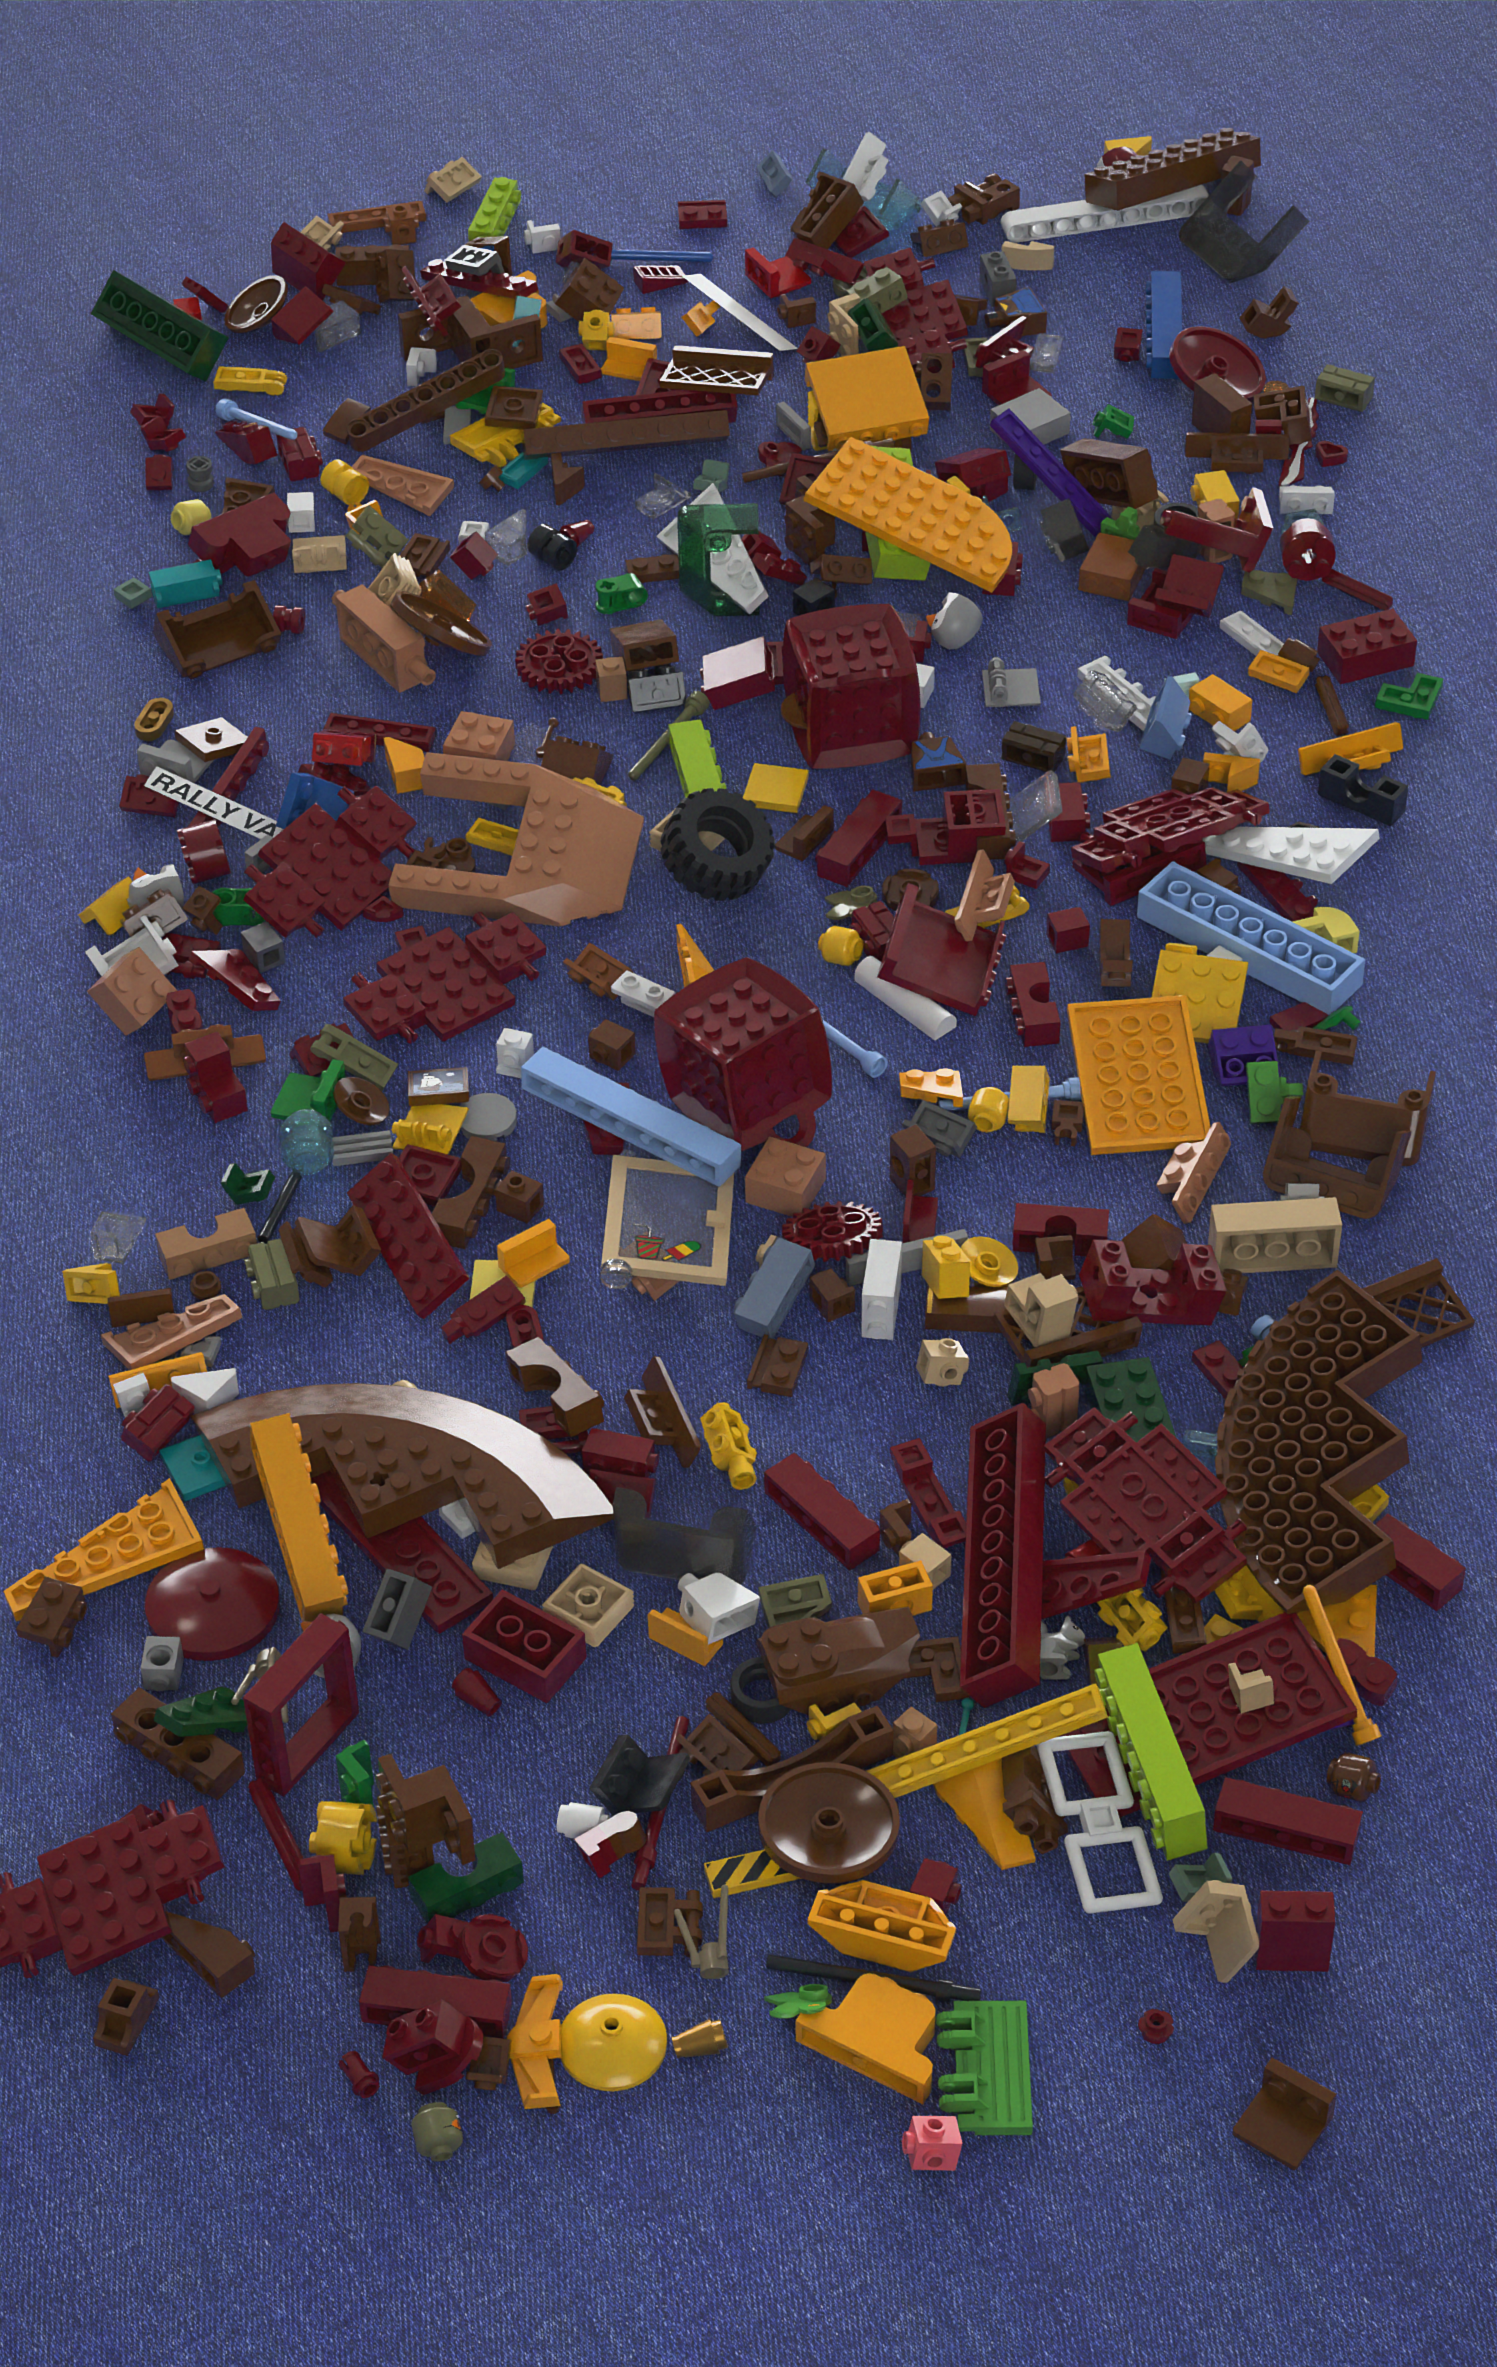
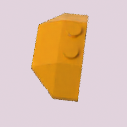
M865 1880L841 1885L831 1890L818 1891L807 1919V1924L840 1953L908 1972L946 1961L956 1933V1927L952 1922H949L944 1912L932 1898Z

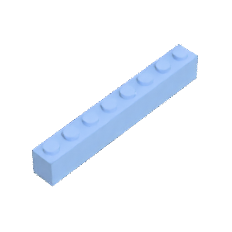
M542 1047L521 1066L522 1089L718 1187L741 1166V1144L733 1139L727 1138L707 1126L701 1125L680 1113L660 1105L656 1101L636 1093L632 1089H628L607 1077L597 1074L585 1066L561 1056L559 1053Z

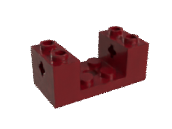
M1093 1239L1079 1273L1093 1321L1121 1322L1138 1317L1141 1323L1211 1326L1227 1291L1212 1245L1182 1244L1171 1270L1131 1268L1123 1241Z

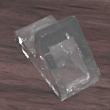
M654 473V489L635 500L636 509L654 520L691 498V493L665 477Z

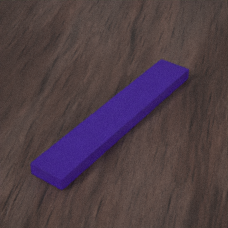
M1010 408L992 419L989 424L990 427L1094 537L1099 532L1101 533V522L1107 517L1113 518Z

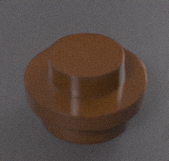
M211 1271L198 1272L190 1283L191 1294L200 1300L216 1297L222 1289L220 1279Z

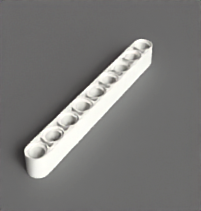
M1198 185L1119 211L1081 200L1009 211L1002 216L1000 223L1008 240L1013 243L1203 215L1211 210L1213 202L1205 187Z

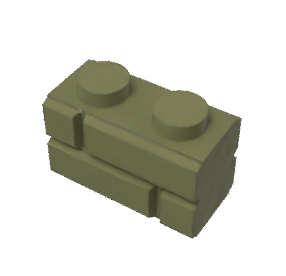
M1327 364L1317 378L1315 399L1363 412L1373 398L1375 377Z
M282 1239L271 1240L267 1244L261 1242L249 1245V1258L244 1259L247 1277H254V1281H250L254 1300L260 1299L262 1308L265 1310L278 1308L280 1305L287 1306L298 1303L300 1301L298 1284L295 1274L291 1271Z

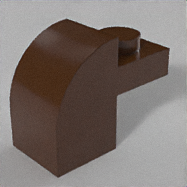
M1283 286L1270 305L1253 299L1239 318L1247 332L1260 338L1277 337L1291 328L1287 318L1295 311L1299 303L1292 290Z

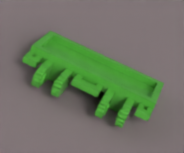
M1026 2000L954 2001V2011H943L937 2014V2026L947 2029V2031L938 2034L937 2044L943 2049L971 2050H955L956 2074H945L939 2077L938 2087L945 2093L973 2094L942 2095L939 2100L940 2109L949 2113H974L958 2114L959 2132L974 2131L975 2135H1032L1033 2123Z

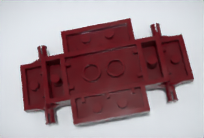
M910 247L864 261L865 279L885 267H888L902 277L908 296L907 299L883 312L882 315L898 342L897 347L905 346L915 377L917 361H922V353H953L958 350L967 349L965 338L953 342L949 341L968 335L967 326L949 280L924 286L922 271L936 268L933 257L919 262L914 257ZM865 279L852 282V284L854 286L857 282L863 281ZM954 358L952 368H955ZM938 366L928 368V371L931 373H938L941 370Z
M375 785L365 795L356 797L344 786L337 795L349 805V808L339 815L337 821L315 803L259 850L258 856L274 871L264 875L253 864H250L244 871L245 874L256 882V885L245 894L243 900L285 938L293 931L303 927L311 932L315 938H318L323 933L324 928L315 922L313 918L320 912L342 931L363 913L365 907L389 891L392 871L381 860L396 848L407 859H410L415 849L404 839L415 828L417 822L378 786Z
M1211 787L1188 795L1173 788L1103 812L1104 825L1095 827L1093 835L1088 832L1080 835L1081 844L1071 847L1072 858L1102 873L1115 871L1116 867L1124 864L1137 868L1141 865L1142 858L1151 855L1150 845L1161 849L1163 852H1174L1179 849V846L1199 843L1203 838L1211 835L1225 834L1228 830L1234 829L1243 822H1249L1257 826L1262 821L1261 816L1270 813L1269 803L1238 789L1226 793Z
M478 912L473 916V921L480 929L466 935L465 943L450 927H447L377 962V972L383 978L371 983L366 980L362 973L354 974L351 981L359 990L343 997V1004L376 1041L388 1035L398 1033L411 1044L412 1041L415 1042L418 1038V1034L414 1030L426 1024L444 1042L514 1006L515 996L504 984L523 975V973L530 981L536 980L540 973L531 964L546 955L547 947L514 912L496 921H489L482 912Z
M1094 1407L1044 1445L1045 1452L1058 1466L1043 1477L1045 1483L1052 1489L1066 1477L1074 1481L1079 1487L1060 1501V1506L1064 1512L1106 1554L1146 1551L1149 1555L1151 1554L1152 1560L1165 1574L1162 1579L1151 1586V1590L1158 1598L1175 1586L1197 1604L1247 1564V1558L1235 1547L1233 1542L1236 1537L1247 1530L1246 1525L1240 1519H1237L1224 1530L1206 1512L1228 1494L1227 1487L1162 1423L1138 1442H1135L1126 1433L1128 1429L1138 1423V1419L1131 1411L1117 1422L1105 1418Z
M169 1799L166 1800L167 1805L164 1801L160 1804L164 1821L143 1832L138 1818L133 1813L39 1855L37 1860L44 1883L40 1878H37L22 1886L14 1887L11 1873L4 1872V1878L0 1874V1968L10 1963L21 1962L24 1977L33 1978L32 1973L34 1976H37L39 1973L35 1961L63 1949L68 1969L73 1976H76L173 1932L165 1903L187 1893L191 1904H198L197 1898L202 1902L204 1895L199 1883L209 1874L225 1868L205 1807L201 1805L178 1815L175 1802Z

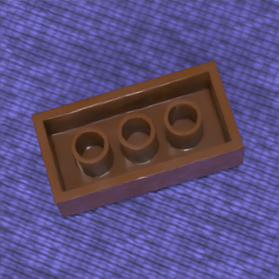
M1083 438L1060 449L1064 467L1098 503L1124 508L1129 506L1137 509L1159 498L1157 481L1154 478L1148 448Z

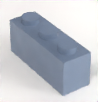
M779 1237L772 1247L769 1246L763 1256V1264L758 1272L755 1271L751 1275L745 1295L739 1297L735 1303L733 1312L738 1328L762 1338L764 1334L769 1335L771 1339L775 1337L815 1266L810 1249Z

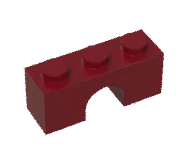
M1045 962L1010 965V976L1005 978V990L1007 995L1012 996L1010 998V1010L1012 1015L1017 1016L1015 1018L1017 1036H1022L1024 1047L1059 1044L1061 1022L1056 1003L1049 1002L1050 980Z
M1016 1203L1013 1251L1035 1253V1238L1071 1235L1075 1245V1256H1087L1093 1239L1107 1240L1109 1209Z

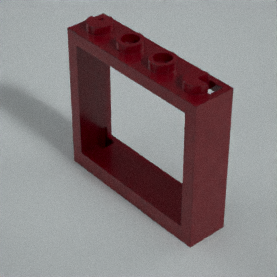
M322 1613L316 1617L243 1697L256 1780L258 1778L265 1779L270 1790L283 1797L359 1714L349 1629L340 1620L336 1622ZM323 1664L328 1698L286 1744L281 1709Z

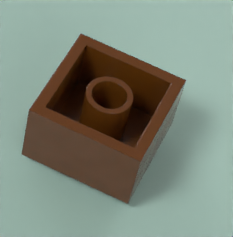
M584 258L569 276L554 304L578 322L583 321L584 312L592 310H602L610 315L624 287L601 271L595 264Z

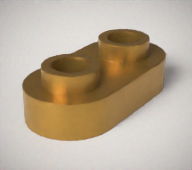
M155 698L145 705L134 723L135 733L139 739L154 741L163 734L174 716L172 702L166 698Z

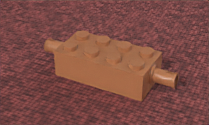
M363 584L347 592L338 590L333 594L332 603L337 607L340 640L393 688L401 693L420 683L425 686L433 683L436 673L427 666L424 656L425 640L421 633L411 628L403 618L401 619L393 612L389 605H385L374 592H371Z

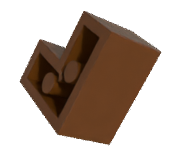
M1305 386L1254 395V409L1257 420H1281L1284 434L1290 436L1289 445L1312 441L1310 412Z

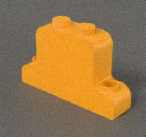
M529 270L515 276L525 277V279L537 282L536 275ZM538 290L528 297L542 300L539 318L541 328H543L548 323L546 300L539 295ZM484 292L470 299L489 326L513 320L515 299Z
M869 1973L857 1979L837 2009L825 2007L824 2010L815 2014L800 2013L796 2019L795 2032L797 2042L921 2104H924L932 2091L933 2064L922 2053L935 2034V2007L923 1994L913 1993L904 1989L888 1977H880Z

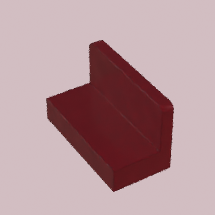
M914 1180L907 1181L903 1218V1243L935 1236L938 1197L914 1196Z

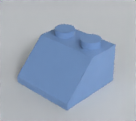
M1167 676L1151 705L1139 749L1169 760L1176 750L1180 751L1186 737L1182 735V731L1187 729L1192 716L1191 713H1188L1191 701L1173 677Z

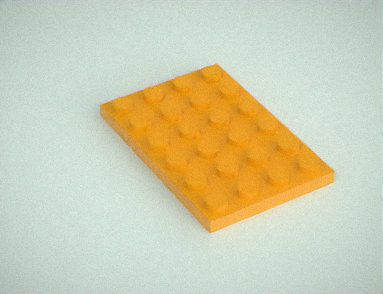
M1186 995L1067 1004V1015L1091 1155L1175 1149L1178 1145L1186 1142L1204 1141L1211 1127Z

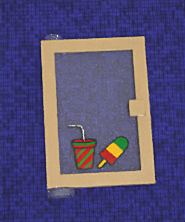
M625 1150L620 1155H613L600 1271L601 1282L608 1288L622 1289L630 1284L632 1275L726 1286L734 1173L718 1187L668 1161L637 1158V1155L630 1150Z

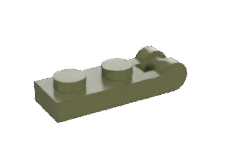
M325 1024L320 1032L322 1036L319 1040L314 1041L310 1048L311 1052L317 1057L325 1058L330 1062L332 1059L344 1061L346 1071L358 1078L369 1081L383 1091L395 1072L398 1063L330 1024ZM331 1042L339 1044L337 1050L330 1046Z

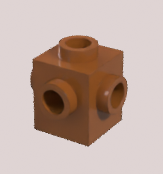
M410 204L386 208L387 218H383L385 233L389 234L392 245L416 242L415 228H419L417 213L413 214Z

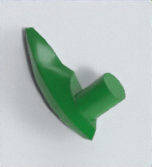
M1344 1006L1330 1014L1313 1028L1326 1030L1344 1022L1352 1030H1355L1361 1021L1351 1013L1353 1010L1352 1006Z

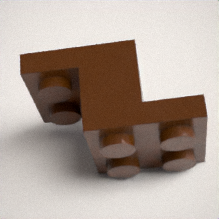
M804 475L796 479V499L785 503L786 515L784 520L786 536L784 540L787 548L799 556L805 564L810 566V563L820 555L825 554L826 547L835 544V516L803 501L806 491L813 484Z
M391 1753L379 1757V1773L375 1774V1780L381 1795L377 1796V1801L384 1816L389 1815L392 1820L390 1826L397 1842L403 1841L408 1853L445 1840L450 1854L456 1853L462 1865L475 1861L472 1817L445 1765L404 1779Z

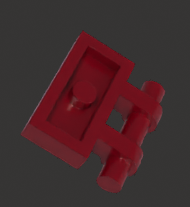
M166 933L162 940L168 938L177 951L172 956L179 965L166 974L169 975L171 972L183 974L184 978L194 979L195 977L206 978L207 969L201 964L195 966L188 961L191 951L221 950L220 942Z

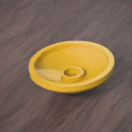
M603 1994L587 1999L571 2010L561 2025L562 2045L560 2060L566 2071L576 2081L589 2088L601 2091H621L638 2086L648 2080L659 2069L666 2055L667 2033L663 2020L653 2007L630 1995ZM608 2027H617L614 2030L606 2029Z

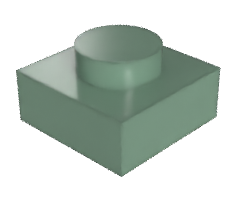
M134 577L113 589L114 597L131 609L152 597L151 588Z

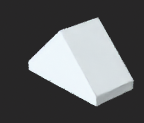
M235 1368L171 1377L173 1389L194 1405V1414L230 1402L239 1394Z

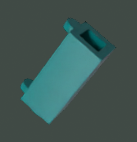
M211 559L149 572L151 592L157 609L217 597L220 592L219 585H222L220 570L214 569Z

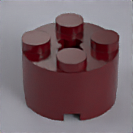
M1301 519L1292 523V526L1281 535L1280 551L1283 565L1292 578L1311 581L1326 577L1330 573L1335 562L1336 551L1331 532L1321 522L1315 519Z
M215 819L177 830L180 844L183 846L181 847L182 853L188 865L193 884L231 873Z

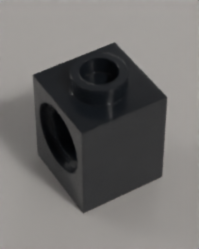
M817 577L793 591V613L798 616L835 608V589Z

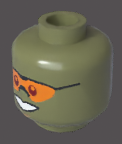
M434 2102L422 2106L418 2110V2114L412 2119L411 2125L416 2150L422 2156L431 2157L432 2161L440 2162L450 2159L453 2156V2152L463 2143L458 2113L453 2108L447 2107V2104L443 2102Z

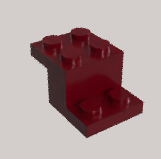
M1000 789L943 792V818L915 819L919 865L974 862L978 836L1006 835Z

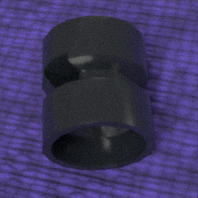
M541 524L536 527L527 543L530 554L558 571L569 567L577 553L576 542L548 524Z

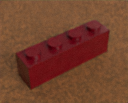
M872 789L865 799L862 798L859 801L854 812L851 815H847L839 830L832 833L828 843L818 850L815 857L817 876L848 887L887 840L886 816L902 815V800Z
M794 1452L764 1471L765 1494L849 1571L880 1551L881 1532L877 1523L873 1519L865 1517L852 1500L844 1498L831 1481L823 1479L810 1462L802 1460Z
M1225 1777L1215 1809L1213 1831L1351 1866L1360 1833L1363 1811L1355 1810L1345 1805L1339 1806L1319 1801L1313 1797H1303L1287 1793L1277 1788H1267L1251 1784L1245 1780Z
M368 1965L359 1999L361 2021L389 2026L390 2020L443 2000L451 2004L453 2008L463 2015L474 2020L483 2031V2037L504 2039L512 2008L511 1984L495 1979L486 1981L470 1979L462 1975L447 1976L432 1974L425 1970L409 1971L387 1965L381 1967Z

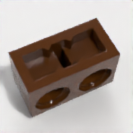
M922 353V361H917L916 377H921V386L919 388L927 410L951 411L953 353ZM938 366L941 370L938 373H931L928 371V368ZM931 390H937L940 395L932 398L927 393Z

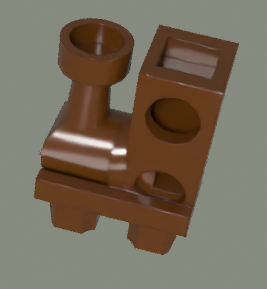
M992 173L985 177L982 184L975 185L968 181L964 185L958 184L954 186V195L947 199L952 206L958 203L962 205L960 211H962V218L965 222L970 224L977 221L984 225L988 223V219L995 218L1006 209L1014 211L1020 208V188L1007 179L1001 180L998 174Z
M1032 1746L1003 1757L1004 1796L1007 1802L1003 1803V1812L1014 1822V1828L1020 1834L1028 1835L1034 1841V1848L1040 1854H1045L1057 1848L1058 1837L1068 1833V1824L1063 1820L1065 1816H1058L1055 1812L1037 1749Z

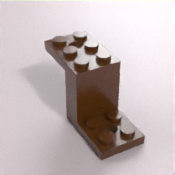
M468 295L457 298L462 307L455 311L453 315L441 321L449 333L446 337H444L440 330L435 332L420 308L398 314L401 356L404 361L408 360L411 347L435 349L436 353L452 349L461 363L485 350L496 349L502 353L504 367L509 369L543 361L541 321L537 314L489 326ZM424 328H430L425 335H420ZM522 340L517 347L512 348L515 341Z

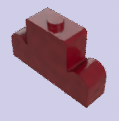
M271 493L192 526L188 546L202 561L211 559L213 565L221 564L225 556H227L248 577L266 569H272L287 559L291 539L285 533L291 514L290 509L275 493Z

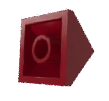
M305 286L271 319L273 335L276 339L300 345L334 311Z

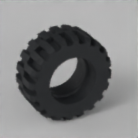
M713 788L703 789L701 793L700 791H695L689 794L687 798L681 800L664 827L660 842L662 847L660 850L662 858L667 859L665 866L669 873H674V880L679 885L683 883L687 887L686 890L690 893L697 892L701 898L705 899L715 897V901H725L727 897L729 900L740 898L741 895L749 893L757 885L772 861L775 838L771 836L773 834L771 824L766 823L767 817L763 811H758L753 801L743 799L742 794L737 792L731 794L728 793V789L718 788L717 791H714ZM709 831L721 835L732 844L738 857L728 858L713 853L702 843L698 832Z

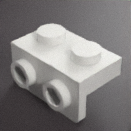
M1220 721L1211 728L1217 737L1215 740L1216 744L1225 751L1224 755L1260 759L1261 763L1269 751L1255 726L1251 723H1248L1239 734Z
M628 970L611 986V992L621 996V1003L654 1017L655 1009L675 994L674 991Z

